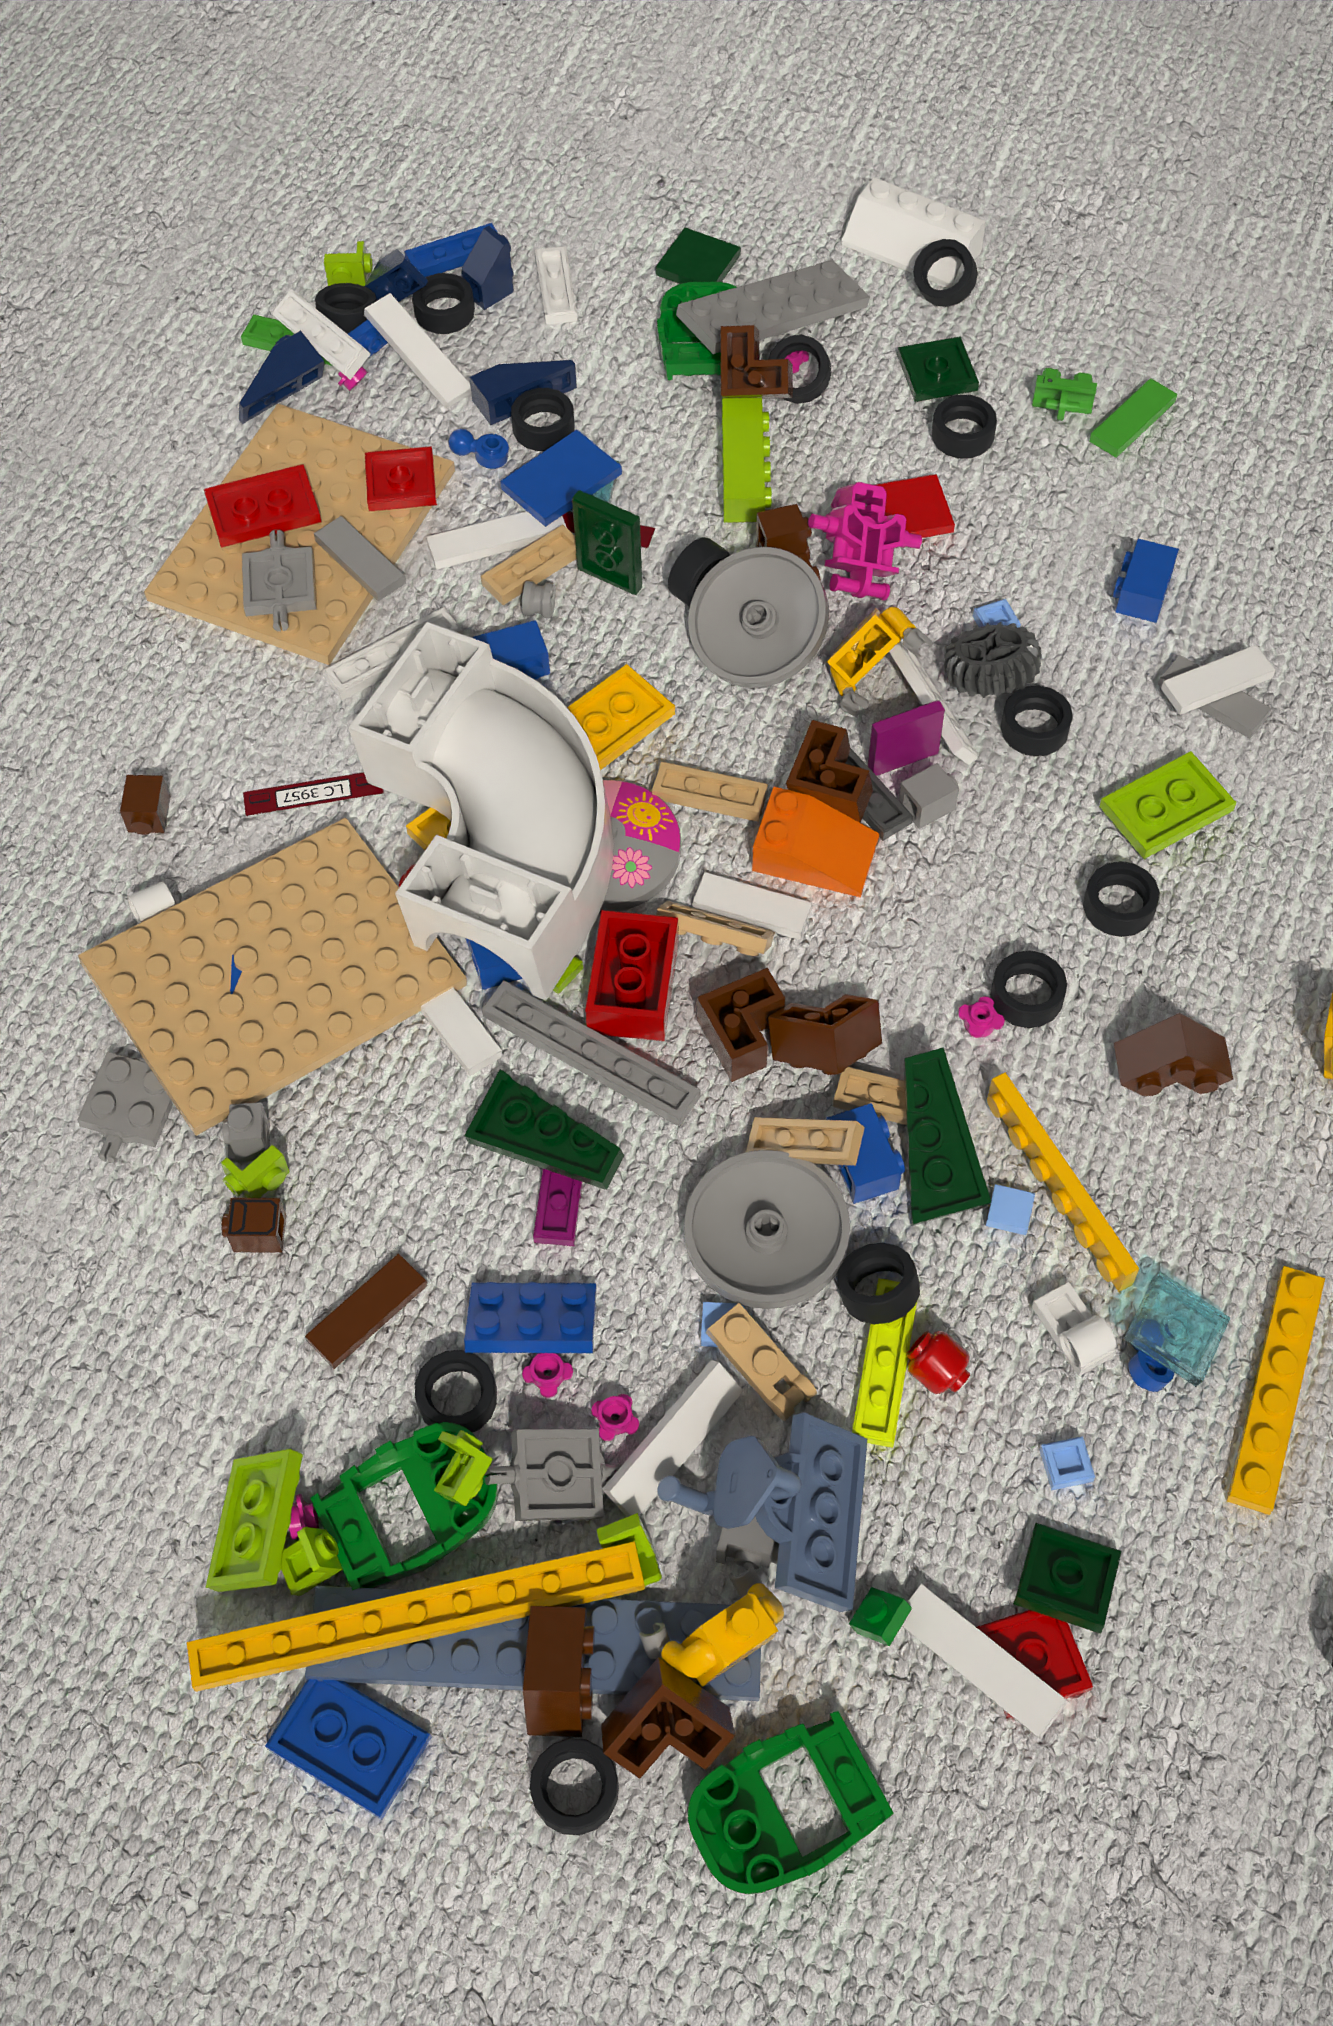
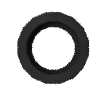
M952 239L934 241L922 249L913 269L915 284L924 298L935 306L943 307L959 304L966 299L974 289L978 276L976 262L967 247ZM947 256L959 258L963 263L964 273L958 283L944 290L932 288L927 279L931 266L940 258Z
M437 273L427 276L428 282L426 286L414 292L412 296L414 315L418 324L426 331L435 334H450L468 326L474 318L475 311L473 291L469 282L461 276L452 273ZM439 298H454L460 301L456 306L445 310L433 309L427 306L428 303Z
M338 283L326 286L315 297L316 309L347 334L367 320L364 316L365 308L377 301L375 293L369 288L352 283Z
M802 334L788 336L778 342L768 360L785 359L786 356L796 351H807L815 356L819 370L814 381L805 387L793 388V398H783L796 404L810 402L819 397L828 387L831 378V363L823 345L813 337Z
M535 388L526 391L516 398L511 407L513 434L516 440L528 449L546 451L575 430L573 404L569 397L559 390ZM539 412H550L562 418L556 424L547 427H536L525 422V419Z
M973 395L948 397L938 404L934 412L932 440L936 447L948 456L955 458L980 456L990 449L994 441L997 425L996 412L991 404L980 397ZM956 419H967L976 422L983 429L973 434H960L952 431L945 424Z
M702 537L694 540L681 552L671 568L668 578L669 591L690 607L693 595L702 579L716 564L730 556L729 552L710 538Z
M1037 685L1026 686L1022 690L1019 689L1006 700L1001 720L1002 736L1011 748L1021 754L1035 757L1054 753L1067 741L1073 717L1071 705L1062 694L1052 688ZM1036 709L1053 716L1058 725L1055 729L1048 732L1037 733L1020 726L1015 717L1018 713L1025 710Z
M1122 861L1107 863L1096 869L1090 877L1084 896L1083 908L1087 919L1098 930L1118 937L1136 935L1146 929L1153 920L1160 892L1156 880L1144 868ZM1120 885L1129 887L1136 891L1143 899V907L1132 913L1115 912L1101 902L1099 892L1107 886Z
M1029 950L1015 952L1007 956L995 969L990 997L994 1001V1009L1014 1026L1034 1028L1053 1021L1062 1009L1066 994L1067 980L1065 972L1056 960L1044 953ZM1015 975H1034L1049 985L1052 990L1051 997L1042 1004H1023L1008 994L1005 988L1006 982Z
M875 1243L858 1248L843 1260L837 1272V1285L843 1304L848 1313L861 1322L874 1325L893 1322L904 1317L915 1306L920 1296V1282L915 1263L909 1253L897 1245ZM890 1271L898 1273L903 1277L893 1290L882 1295L868 1296L855 1291L857 1284L864 1277L875 1272Z
M451 1350L432 1357L420 1369L415 1381V1400L420 1414L428 1426L443 1422L455 1423L473 1433L480 1430L491 1419L497 1405V1387L488 1364L478 1355L465 1353L464 1350ZM464 1371L472 1374L481 1386V1397L478 1404L471 1411L462 1415L448 1416L440 1413L434 1407L431 1400V1390L434 1383L440 1377L450 1372Z
M568 1738L553 1743L539 1755L531 1770L529 1790L536 1813L548 1827L561 1834L580 1836L597 1830L610 1818L617 1804L619 1782L613 1761L603 1754L602 1747L587 1739ZM569 1759H583L589 1762L599 1772L602 1781L601 1795L596 1805L588 1812L579 1815H568L557 1810L550 1802L547 1793L548 1778L552 1770L561 1762Z

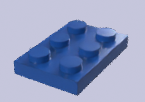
M472 1283L464 1338L465 1353H593L597 1297L596 1283Z

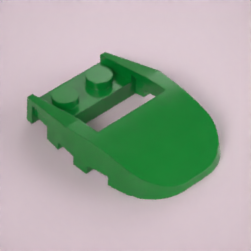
M687 282L676 285L665 293L660 306L661 315L660 318H657L660 355L667 380H673V375H721V352L712 354L703 343H673L701 342L676 316L678 304L733 289L736 286L724 282Z
M443 1422L416 1430L412 1437L397 1443H393L390 1440L376 1448V1454L358 1467L353 1465L339 1477L342 1483L326 1496L322 1497L316 1493L310 1498L324 1529L327 1530L337 1543L339 1550L337 1556L352 1591L358 1588H377L422 1572L458 1548L488 1523L494 1513L498 1499V1484L486 1485L484 1478L490 1475L483 1476V1484L480 1491L469 1500L467 1506L450 1501L434 1491L456 1453L455 1450L438 1440L440 1434L443 1431L457 1436L459 1431L462 1430L476 1438L470 1430L455 1423ZM481 1446L480 1451L486 1454L484 1448ZM402 1470L437 1542L403 1562L394 1565L359 1492Z
M839 1711L830 1713L829 1721L806 1728L802 1723L764 1741L758 1739L745 1746L743 1752L725 1766L721 1764L701 1780L691 1796L688 1806V1823L694 1842L711 1874L722 1885L735 1892L759 1894L810 1876L835 1862L890 1818L894 1812ZM802 1747L847 1830V1833L803 1857L759 1774V1771Z

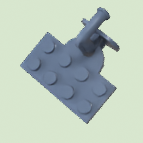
M803 1412L793 1415L789 1453L772 1456L762 1440L755 1436H748L730 1442L723 1450L719 1460L715 1491L703 1493L681 1484L675 1476H666L660 1481L657 1488V1494L660 1499L667 1502L672 1501L705 1515H713L716 1524L720 1527L731 1529L745 1526L756 1517L758 1524L766 1535L779 1543L775 1580L776 1589L838 1612L853 1610L867 1438Z

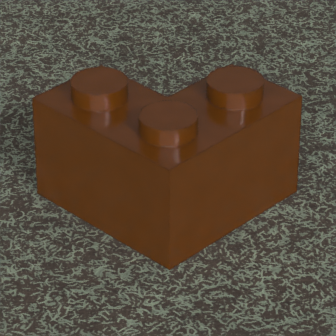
M721 326V396L723 398H793V364L788 359L760 360L759 330L756 326Z
M793 504L758 512L756 547L778 548L798 556L811 567L821 582L817 566H812L809 561L810 550L807 538L812 535L811 528L808 526L809 519L807 516L802 517L798 505Z
M812 720L787 779V789L810 795L860 823L873 792L870 771L845 764L851 751L847 729Z
M768 967L697 997V1021L731 1082L767 1067L768 1044L760 1031L769 1028L768 1017L785 1006V996Z
M845 994L825 1008L791 1002L768 1017L772 1058L774 1061L789 1063L793 1068L808 1067L821 1070L822 1073L827 1075L840 1074L857 1060L866 1057L870 1051L882 1044L879 1000Z
M1181 1013L1114 1043L1121 1086L1144 1097L1157 1095L1163 1088L1174 1083H1179L1199 1094L1211 1093L1217 1090L1220 1085L1233 1080L1226 1038Z
M531 1606L523 1682L527 1735L582 1737L583 1719L592 1720V1668H584L585 1654H594L595 1626H587L586 1608Z
M660 1657L656 1659L601 1724L603 1754L639 1779L669 1745L706 1770L735 1737L730 1707Z

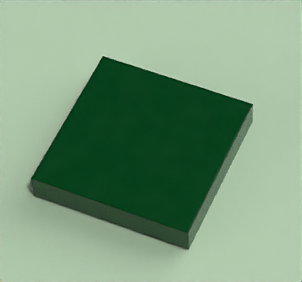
M685 227L657 264L656 276L679 284L687 282H722L741 256V247Z
M961 336L898 347L897 357L914 402L978 391L979 381Z
M1035 1523L1013 1604L1101 1634L1105 1625L1122 1551Z

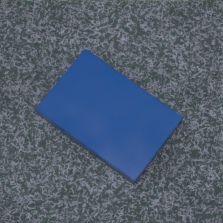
M575 430L501 480V489L546 527L573 508L572 497L578 490L593 495L622 475V466L579 430Z
M309 1679L305 1682L265 1747L270 1752L382 1820L432 1736L430 1733L343 1681Z

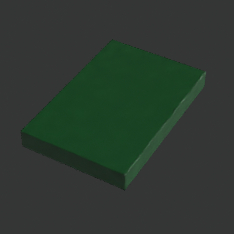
M578 490L572 497L577 569L626 592L637 595L642 589L640 516Z

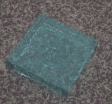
M1159 1271L1152 1278L1124 1339L1197 1387L1204 1381L1230 1321V1317Z

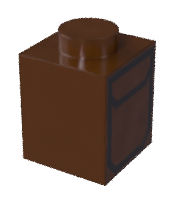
M126 775L120 813L128 832L141 835L165 833L171 796L162 775Z
M231 1198L229 1213H224L222 1216L221 1230L223 1238L228 1239L233 1252L283 1253L287 1215L280 1198Z

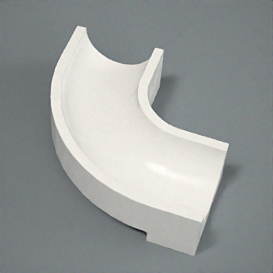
M426 622L348 728L369 784L431 807L451 821L447 838L438 835L434 837L395 895L414 946L428 951L439 933L455 934L472 940L506 961L524 979L532 995L546 1001L595 923L605 899L611 876L614 847L612 821L597 756L587 734L575 716L558 697L538 681L509 665L493 659L489 644Z

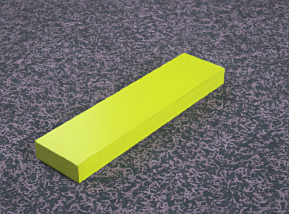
M878 1278L876 1295H882L893 1290L900 1282ZM917 1302L902 1318L890 1323L870 1324L852 1433L867 1438V1443L891 1448L894 1446L908 1361L906 1354L910 1348Z

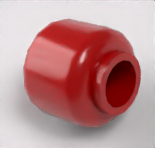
M929 1331L924 1332L906 1354V1357L910 1359L908 1372L933 1394H941L948 1389L955 1393L964 1385L971 1374L966 1370L970 1360L969 1352L945 1331H936L933 1334Z

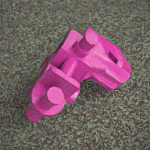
M856 482L838 488L831 503L832 511L825 516L811 514L809 517V528L819 529L827 533L826 539L834 544L832 559L825 560V567L845 570L850 573V578L833 574L829 585L831 591L849 592L852 597L857 598L871 596L883 601L887 600L890 594L889 584L872 583V576L889 577L899 574V568L892 567L894 548L910 547L919 549L922 544L921 535L912 534L905 530L906 518L904 515L884 516L887 493L881 486Z

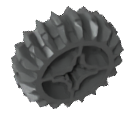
M1002 622L997 625H989L987 623L983 627L973 626V630L961 631L960 636L951 638V643L946 646V653L944 654V671L947 673L950 686L956 687L960 693L968 692V695L971 697L980 694L983 698L988 695H996L998 697L1002 693L1012 694L1014 689H1025V684L1034 682L1035 676L1040 673L1041 647H1039L1038 640L1035 638V633L1028 632L1027 627L1017 628L1015 623L1008 626L1003 625Z

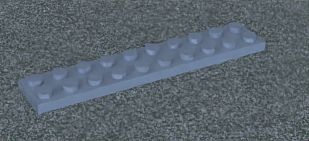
M316 1586L312 1614L416 1590L358 1588L352 1591L351 1587ZM602 1599L571 1606L586 1608L587 1626H595L594 1654H585L584 1668H592L591 1691H593V1694L627 1695L656 1661V1659H649L647 1657L639 1635L641 1632L644 1634L655 1633L653 1624L664 1623L670 1641H676L681 1644L698 1627L730 1605ZM530 1616L307 1666L305 1678L307 1680H337L348 1683L523 1691ZM761 1647L703 1687L697 1678H688L719 1700L759 1701Z

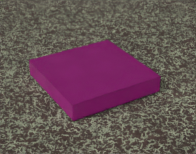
M940 700L872 724L868 767L876 776L939 753L945 713Z

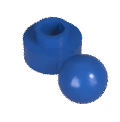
M456 429L449 436L448 445L454 454L465 456L471 452L475 453L476 461L485 468H500L508 460L509 445L500 435L486 434L476 440L470 431Z
M1142 1320L1134 1324L1130 1330V1343L1138 1352L1129 1360L1128 1368L1133 1381L1139 1387L1151 1392H1158L1173 1379L1174 1368L1168 1357L1158 1350L1164 1339L1162 1329L1153 1321Z

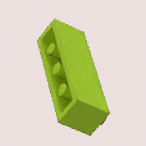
M722 398L724 523L756 522L758 512L765 511V508H771V487H765V482H771V462H764V457H770V436H763V432H769V412H763L762 398Z

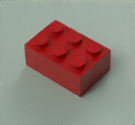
M601 910L585 1009L587 1027L601 1035L665 1041L679 944L677 917Z

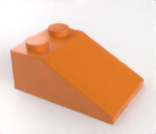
M773 786L753 845L752 871L861 898L880 833L810 795Z

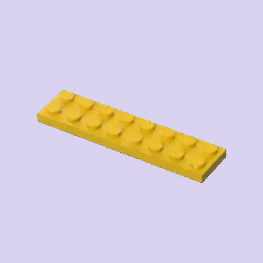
M627 664L567 707L587 734L597 756L600 770L675 715V705ZM430 807L406 825L407 834L426 850L436 835L447 838L451 821Z

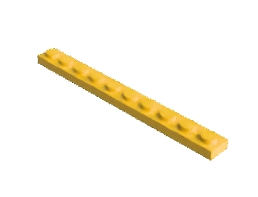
M635 1541L187 1642L192 1688L197 1692L530 1616L531 1606L571 1607L645 1590Z

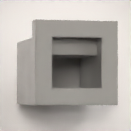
M262 1102L229 1105V1115L227 1120H223L222 1133L224 1143L228 1144V1158L232 1162L254 1161L270 1147V1123Z
M754 1517L745 1526L731 1529L722 1527L716 1549V1562L725 1565L728 1556L734 1558V1563L746 1568L744 1565L746 1562L752 1563L755 1569H759L760 1565L770 1568L771 1563L777 1564L779 1543L766 1535L758 1524L756 1517Z

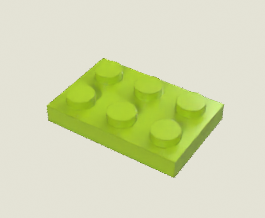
M1190 751L1101 798L1099 807L1141 857L1146 859L1234 811L1237 802Z
M286 1449L233 1460L206 1588L217 1592L276 1585L278 1574L282 1567V1554L287 1530L291 1523V1510L296 1487L300 1479L303 1454L292 1449Z

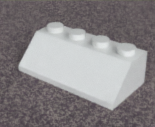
M873 177L858 196L841 245L913 273L915 261L922 249L930 243L941 239H952L962 243L967 247L975 261L982 251L986 221ZM954 256L940 258L931 266L927 279L951 288L958 283L964 273L963 263Z

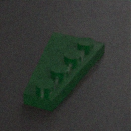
M944 1047L905 1058L904 1081L911 1226L991 1204L990 1195Z
M501 1069L464 1135L470 1144L604 1190L608 1189L624 1157L621 1148L585 1124L578 1123L570 1118L565 1111L554 1104L552 1106L527 1086H522L514 1081L509 1074Z

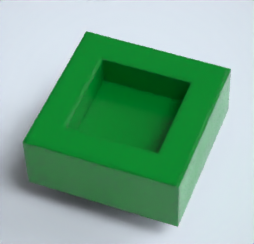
M871 1587L849 1622V1625L857 1634L890 1646L911 1612L912 1607L904 1598Z

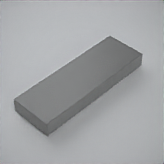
M342 516L314 533L315 541L377 601H380L406 584L405 575Z
M1179 655L1162 674L1158 685L1162 687L1163 681L1200 666ZM1239 691L1201 706L1198 709L1250 739L1269 717L1272 708L1245 692Z

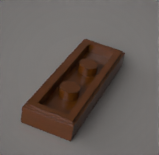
M398 1253L306 1334L305 1339L335 1369L428 1286L427 1281Z

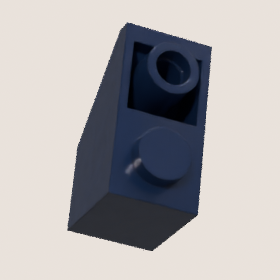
M490 226L483 229L462 267V277L469 282L472 288L474 302L483 310H486L514 292L512 278L514 273L510 257L511 245L504 235L498 234Z
M396 249L377 262L364 287L374 292L377 300L391 293L400 302L426 286L428 280L420 270Z

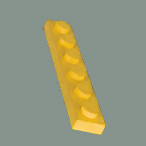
M1006 1072L992 1078L987 1097V1103L995 1117L1002 1118L1008 1127V1134L1013 1145L1018 1150L1023 1149L1030 1160V1168L1038 1181H1044L1051 1191L1052 1201L1056 1209L1062 1215L1066 1214L1074 1225V1233L1079 1243L1084 1248H1089L1095 1256L1097 1268L1101 1276L1107 1282H1112L1118 1292L1132 1286L1139 1271L1135 1261Z
M1283 1266L1280 1272L1227 1502L1268 1515L1274 1509L1325 1282L1323 1277Z

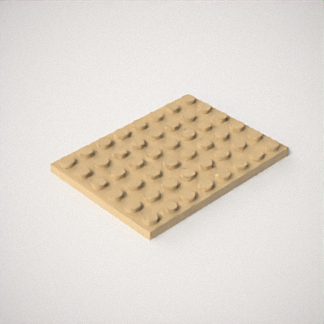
M277 404L221 484L304 464L320 513L321 523L285 531L284 546L291 548L312 546L317 610L287 613L288 629L283 631L280 620L281 632L273 628V614L246 617L243 606L242 553L260 552L270 548V537L266 536L221 548L208 503L145 589L144 593L147 601L330 665L373 599V596L315 541L314 533L342 516L395 565L432 506L369 512L365 452L408 449L412 447ZM433 455L436 498H438L454 474L455 465L454 461Z
M346 817L78 955L80 964L195 1136L227 1119L230 1104L256 1103L421 1011L423 1004L454 987L458 991L467 986L466 976L437 938L428 951L414 946L395 895L399 887ZM232 955H234L235 966L242 973L233 994H230Z

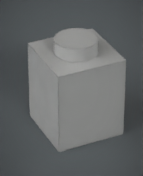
M936 763L901 782L899 801L913 815V823L920 829L956 809L959 786L956 779L950 773L946 774L941 766Z

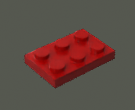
M304 464L204 489L221 548L269 536L273 530L277 534V530L285 532L321 523L320 513Z

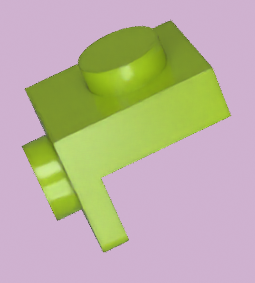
M357 241L356 253L324 255V267L328 286L338 283H352L365 286L367 273H372L373 263L371 253H366L364 241Z
M273 1144L242 1171L227 1157L220 1162L226 1175L222 1180L227 1188L237 1197L244 1194L247 1198H261L266 1192L277 1189L290 1172L284 1155Z
M462 1430L459 1431L457 1436L442 1431L438 1440L455 1450L456 1453L434 1491L450 1501L467 1506L469 1500L480 1491L483 1484V1476L493 1459L480 1451L483 1443Z
M638 1513L596 1529L602 1548L635 1541L645 1586L662 1579L654 1547Z
M304 1527L297 1532L300 1540L283 1550L281 1570L291 1595L302 1596L343 1569L337 1556L339 1552L337 1543L325 1529Z

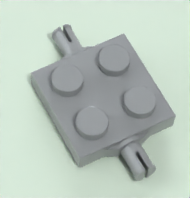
M273 530L269 534L270 548L260 552L242 553L243 606L246 617L273 614V628L281 632L280 620L283 631L288 629L287 613L317 610L314 554L312 546L301 548L284 546V532L277 530L276 538L275 530Z
M107 1052L77 1120L80 1127L98 1131L106 1137L98 1157L105 1162L108 1160V1163H114L122 1143L137 1142L156 1147L174 1103L142 1056L141 1058H128Z
M516 1429L511 1432L512 1460L510 1466H489L484 1474L490 1475L484 1478L486 1485L511 1484V1489L514 1493L515 1521L599 1519L604 1517V1491L602 1488L623 1464L605 1465L604 1458L600 1452L599 1429Z

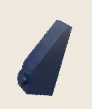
M301 330L292 336L285 335L280 338L270 351L239 403V421L242 424L323 377L324 360Z
M573 360L498 364L469 377L472 401L490 425L511 417L513 403L517 397L526 391L535 388H552L562 393H567L577 388L576 368Z

